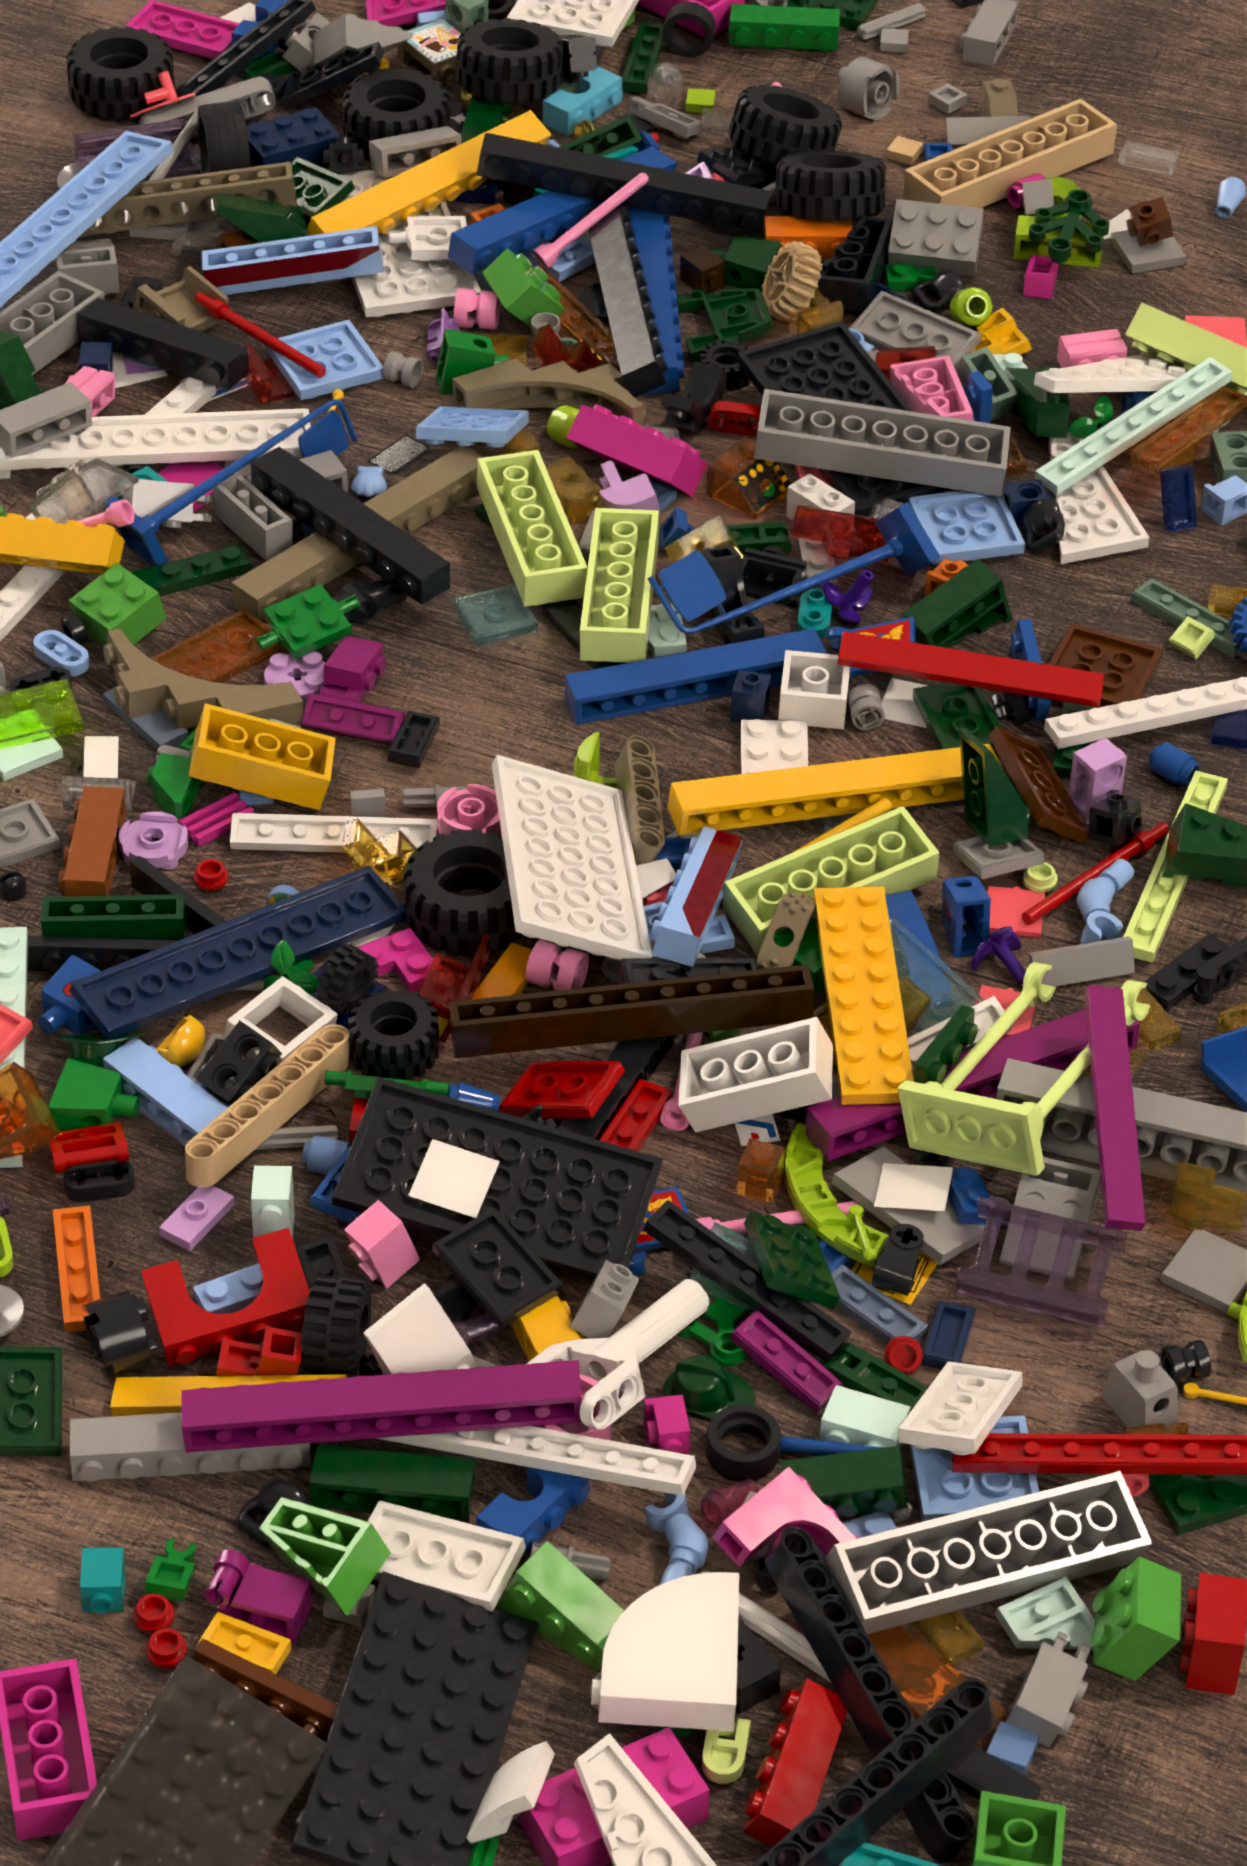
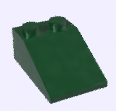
M215 193L212 197L217 213L260 243L304 237L308 234L305 225L306 221L302 218L303 213L290 204L286 207L279 202Z
M960 728L965 823L990 847L1028 839V826L1031 825L1029 808L1024 804L993 753L968 729Z

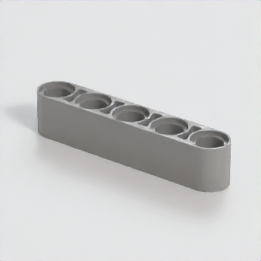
M254 77L147 112L140 118L139 126L142 135L174 143L200 105L238 101L242 106L244 117L247 119L270 111L275 106L276 99L270 82L264 77ZM259 93H266L261 97H256ZM179 119H185V121L181 123H176V121ZM152 128H158L156 131H149ZM198 128L193 136L198 135Z

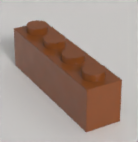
M84 786L81 800H75L74 820H76V823H70L69 843H71V846H65L63 861L66 868L59 871L58 877L59 891H64L65 897L110 895L120 847L119 831L126 818L124 788Z

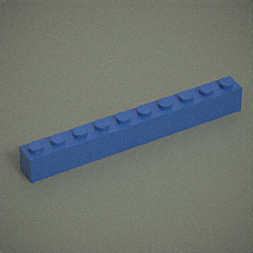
M653 146L621 159L622 161L675 171L677 164L676 161ZM549 190L452 232L448 258L473 275L486 269L507 248L518 255L563 235L585 217L584 211L603 203V201Z
M627 206L632 217V222L630 223L636 233L634 239L640 250L638 255L644 266L642 271L648 283L646 288L652 299L650 304L656 315L654 321L660 332L658 338L664 349L662 354L668 365V370L664 371L667 384L644 395L680 391L679 379L685 378L669 215Z

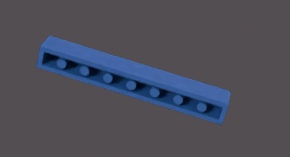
M815 628L572 673L565 675V702L575 724L578 725L732 695V689L739 670L771 675V688L778 687L782 684L785 650L827 654V651Z

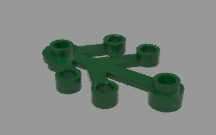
M1072 190L1068 193L1064 203L1048 208H1039L1035 211L1036 224L1029 226L1028 238L1033 242H1042L1046 238V233L1062 229L1059 237L1052 238L1048 246V255L1051 261L1061 264L1071 257V239L1074 231L1086 240L1085 249L1087 251L1097 253L1103 249V236L1108 235L1110 223L1108 220L1101 218L1092 209L1093 201L1087 191ZM1068 213L1067 216L1052 220L1054 216ZM1081 215L1092 223L1091 229L1079 219Z

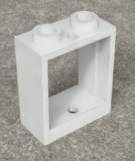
M282 976L227 1020L224 1040L240 1020L272 1042L281 1051L280 1064L320 1028L327 1025H336L338 1014L326 1004L321 1003L306 993L300 986L293 984ZM279 1006L309 1026L286 1046L255 1026ZM260 1047L252 1048L247 1053L246 1060L255 1058L259 1053Z

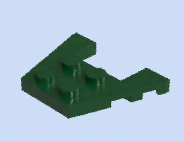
M703 289L692 290V295H678V290H676L678 313L704 309L713 331L711 334L685 339L686 349L692 363L700 361L701 350L706 348V345L709 343L714 345V341L720 340L722 344L725 340H730L731 344H734L735 341H739L741 344L773 330L771 316L759 289H721V294H705Z

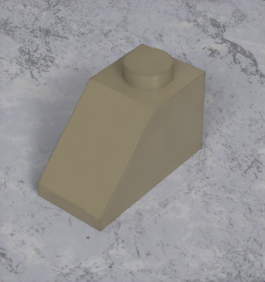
M996 78L983 81L980 106L983 117L1018 116L1017 97L1010 79Z

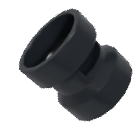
M1202 1340L1190 1341L1185 1347L1181 1348L1177 1345L1162 1348V1368L1175 1384L1184 1383L1186 1378L1191 1376L1198 1380L1208 1378L1211 1375L1210 1355Z

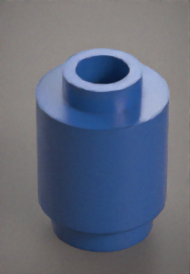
M1165 742L1161 746L1157 745L1150 753L1148 759L1149 763H1151L1150 770L1177 786L1183 785L1188 787L1195 770L1200 771L1201 765L1196 762L1194 756L1169 742Z

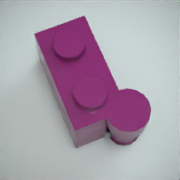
M346 636L324 664L323 683L327 684L321 687L319 695L363 703L366 693L372 691L377 678L383 676L385 672L387 658L383 657V643Z
M229 1549L221 1551L213 1567L214 1575L204 1592L207 1601L215 1605L219 1595H221L217 1612L290 1639L291 1643H295L312 1607L311 1581L295 1574H284L265 1569L258 1564H249L248 1559L237 1551Z

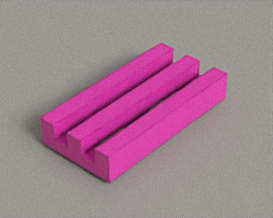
M234 792L180 819L179 824L186 826L188 838L198 847H201L231 831L232 813L255 814L252 807L247 808V804L243 799L239 801V796Z

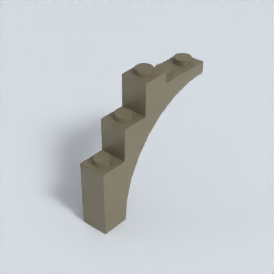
M516 358L452 378L454 405L456 407L508 410L537 407L558 408L567 405L580 409L583 404L593 409L594 405L597 404L612 411V414L618 417L621 415L626 416L644 427V419L646 418L644 405L628 392L621 372L610 363L577 373L576 370H573L564 361L531 371L529 367H526Z
M120 628L107 631V645L103 646L104 658L106 663L111 664L115 670L117 687H114L113 690L115 702L118 707L122 706L128 718L164 710L166 718H172L178 729H188L198 726L206 703L266 720L272 718L302 727L303 700L291 681L269 685H234L190 677L166 668L147 657L128 640Z

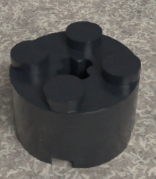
M126 1290L82 1305V1309L89 1314L84 1316V1322L95 1358L103 1356L105 1367L100 1368L105 1379L150 1365L151 1359L159 1357L154 1337L148 1335L144 1329L143 1321L148 1320L142 1298L137 1299L135 1293L131 1294Z

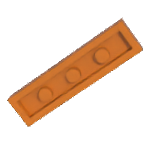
M89 1205L53 1209L65 1333L87 1331L84 1316L89 1314L82 1309V1305L100 1299L91 1208Z

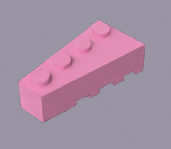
M949 355L890 365L892 385L914 412L974 421L973 411Z

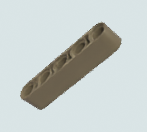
M634 735L630 736L625 742L614 768L616 787L622 790L635 863L639 865L656 860L665 843L655 749L649 740Z

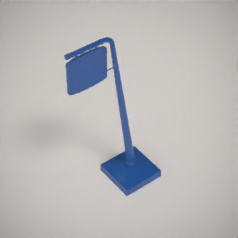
M338 399L330 400L153 515H146L141 518L134 513L135 518L132 524L123 527L115 526L119 535L125 540L124 544L152 567L169 562L155 535V532L159 530V525L300 428L304 430L298 437L303 458L332 450L338 456L348 448L349 434L353 442L358 441L343 402ZM335 405L339 407L340 415L334 410H330L310 428L305 430L304 426ZM341 417H343L344 422H345V424H346V427H347V429H348V432H347V433H346L345 427H344V425H343V423H342V421H341V419H340ZM114 495L104 503L106 509L110 507L111 503L119 501Z
M906 502L875 522L886 540L885 546L728 613H725L720 603L726 600L724 589L710 564L697 550L659 571L658 576L662 586L659 587L653 576L649 577L648 581L679 631L685 634H694L891 556L898 560L907 577L941 556L911 506ZM664 588L666 594L668 595L670 601L672 602L677 611L674 612L673 608L671 607L670 603L668 602L667 598L665 597L661 589ZM719 605L724 613L692 628L685 627L677 617L679 613L686 622H690Z

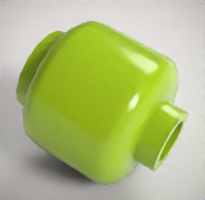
M971 287L960 290L953 296L950 302L952 318L956 323L965 327L983 324L988 320L992 312L991 298L987 292L980 288Z
M563 405L552 412L547 423V432L552 441L568 448H580L567 439L580 409Z

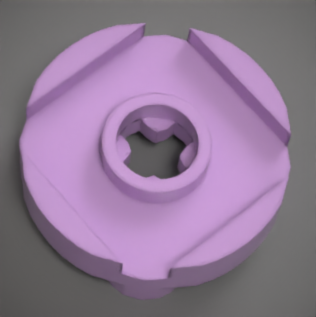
M315 651L297 659H294L291 654L277 653L272 655L270 664L266 667L264 673L265 685L291 681L302 698L303 705H306L308 694L319 695L321 687L327 684L323 683L325 662L322 661V655Z
M146 812L140 814L139 820L131 824L130 820H128L119 831V846L124 856V862L130 866L129 861L140 856L156 868L164 870L175 868L179 863L178 860L184 856L188 849V831L186 826L180 825L177 817L165 812ZM152 838H159L158 841L151 842Z

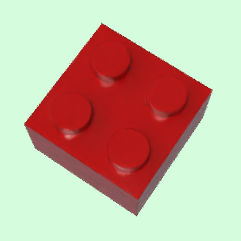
M1199 1573L1197 1589L1189 1588L1186 1613H1184L1182 1625L1184 1646L1181 1647L1179 1671H1186L1185 1688L1235 1695L1245 1647L1247 1579Z

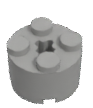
M859 57L853 60L847 67H842L838 73V81L840 82L838 106L840 108L875 121L883 119L892 110L889 105L892 99L897 100L900 91L899 74L892 67L866 57Z

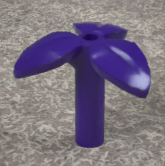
M863 570L846 594H842L838 587L829 581L823 583L825 597L831 605L842 607L838 614L843 619L855 624L861 622V617L855 610H863L868 605L872 596V588H867V586L873 580L874 575L869 570Z
M1012 926L1002 927L988 936L990 940L984 941L978 946L972 960V969L975 971L987 954L994 953L999 957L1018 985L1023 984L1026 970L1011 951L1021 949V943L1017 934L1013 932Z

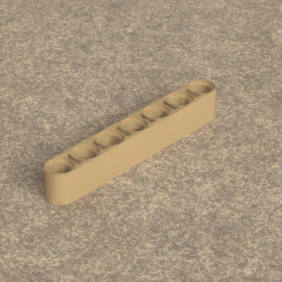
M327 1025L320 1028L193 1137L185 1146L186 1179L188 1183L195 1187H209L216 1184L271 1136L276 1129H279L328 1086L324 1084L326 1070L344 1072L350 1065V1033L348 1029L341 1025Z

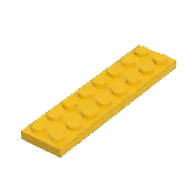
M884 886L814 888L813 898L816 903L815 914L841 1105L900 1103L898 1087L905 1080L914 1082Z

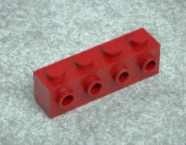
M808 1678L796 1690L789 1689L781 1702L779 1711L784 1713L782 1721L776 1724L768 1739V1745L772 1746L770 1755L764 1758L757 1771L756 1779L760 1780L758 1790L753 1791L744 1808V1813L749 1816L743 1832L771 1847L776 1845L815 1810L847 1714V1710L838 1694Z

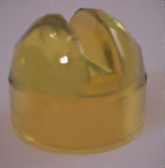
M587 120L578 122L573 130V140L594 131V125Z

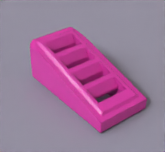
M1032 255L1024 276V296L1052 298L1059 264L1052 262L1049 256Z

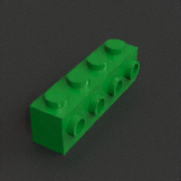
M731 4L729 45H736L738 47L759 46L767 49L779 47L791 48L793 50L818 49L823 52L830 50L838 51L840 9Z

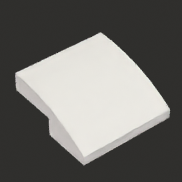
M547 1741L520 1752L507 1761L494 1774L467 1835V1839L471 1844L506 1833L514 1814L535 1807L555 1755Z

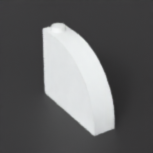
M711 1572L684 1576L651 1589L630 1604L615 1622L608 1635L603 1653L601 1679L592 1680L591 1705H599L598 1722L733 1731L737 1692L739 1573Z

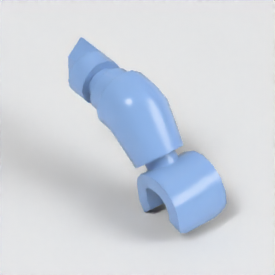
M1117 859L1097 878L1085 882L1079 890L1077 905L1085 921L1080 944L1101 941L1102 936L1108 940L1120 937L1123 925L1117 917L1110 914V904L1114 894L1119 892L1134 876L1133 867L1128 861Z
M664 1493L668 1507L658 1508L653 1504L645 1507L648 1525L655 1531L665 1533L670 1545L668 1552L670 1556L669 1565L666 1567L659 1585L677 1578L694 1575L697 1569L701 1568L706 1561L708 1538L689 1516L685 1493L683 1496Z

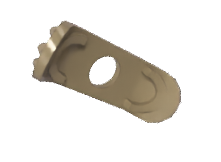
M793 892L782 896L756 960L758 970L790 967L793 965L809 920L816 909L814 898L804 893ZM789 928L793 931L794 939L789 946L780 947L775 944L774 935L779 929Z

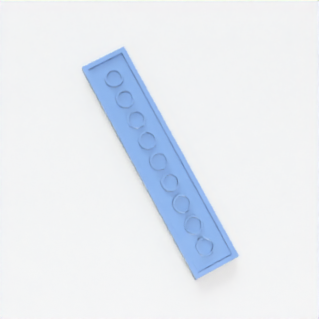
M125 131L0 242V308L33 277L38 275L52 260L57 258L83 232L91 227L103 214L109 211L123 196L127 195L153 169L161 164L174 151L171 141Z

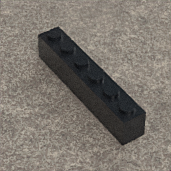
M97 298L77 314L79 340L112 342L114 352L230 390L249 374L248 347L100 298Z

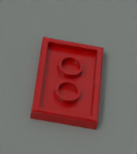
M531 1061L499 1106V1110L509 1115L522 1117L529 1114L532 1107L541 1104L543 1107L541 1112L542 1118H593L625 1070L620 1061Z

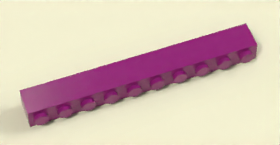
M1086 1009L999 1039L955 1091L996 1099L997 1088L1007 1058L1065 1071L1089 1043ZM1135 1020L1130 1026L1126 1025L1129 1053L1137 1050L1140 1028L1138 1020ZM970 1050L961 1053L958 1063L951 1065L945 1074L944 1080ZM838 1096L832 1098V1100L807 1107L805 1135L816 1148L822 1151L827 1161L906 1133L901 1103L841 1105V1099Z
M554 1361L181 1390V1428L185 1453L581 1423L580 1407L582 1396L579 1361Z

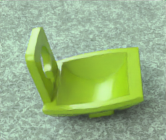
M595 732L587 737L578 748L574 759V777L616 787V778L599 776L600 733Z

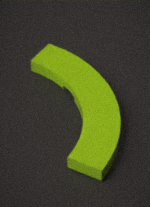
M797 1123L787 1145L785 1160V1182L795 1209L799 1210L803 1221L811 1230L833 1248L858 1262L875 1268L880 1253L884 1251L889 1235L864 1224L871 1247L878 1254L875 1262L867 1263L863 1259L865 1250L855 1220L849 1218L837 1206V1200L823 1179L822 1162L824 1156L822 1151L816 1148L805 1135L806 1125Z

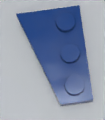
M1018 620L1015 633H1012L1010 636L1009 658L1042 663L1032 620ZM1024 695L1025 706L1030 710L1033 721L1047 719L1052 703L1051 700Z

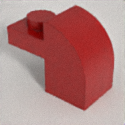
M266 1326L261 1345L223 1338L216 1376L297 1375L302 1354V1333Z

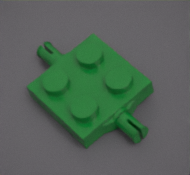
M319 584L264 608V618L272 627V631L256 637L257 646L262 651L278 643L285 647L294 659H297L352 634V625L344 614L359 608V600L356 595H352L337 602Z
M326 1070L324 1084L344 1086L345 1089L355 1090L354 1097L369 1099L377 1077L353 1075L352 1071L349 1070L348 1072ZM384 1078L443 1096H449V1082L428 1081L426 1078L423 1079V1082Z

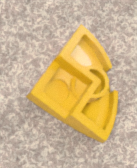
M1004 308L991 314L987 321L976 328L981 333V342L972 352L988 347L992 354L1006 355L1008 353H1017L1021 355L1032 350L1029 339L1017 328L1014 318Z

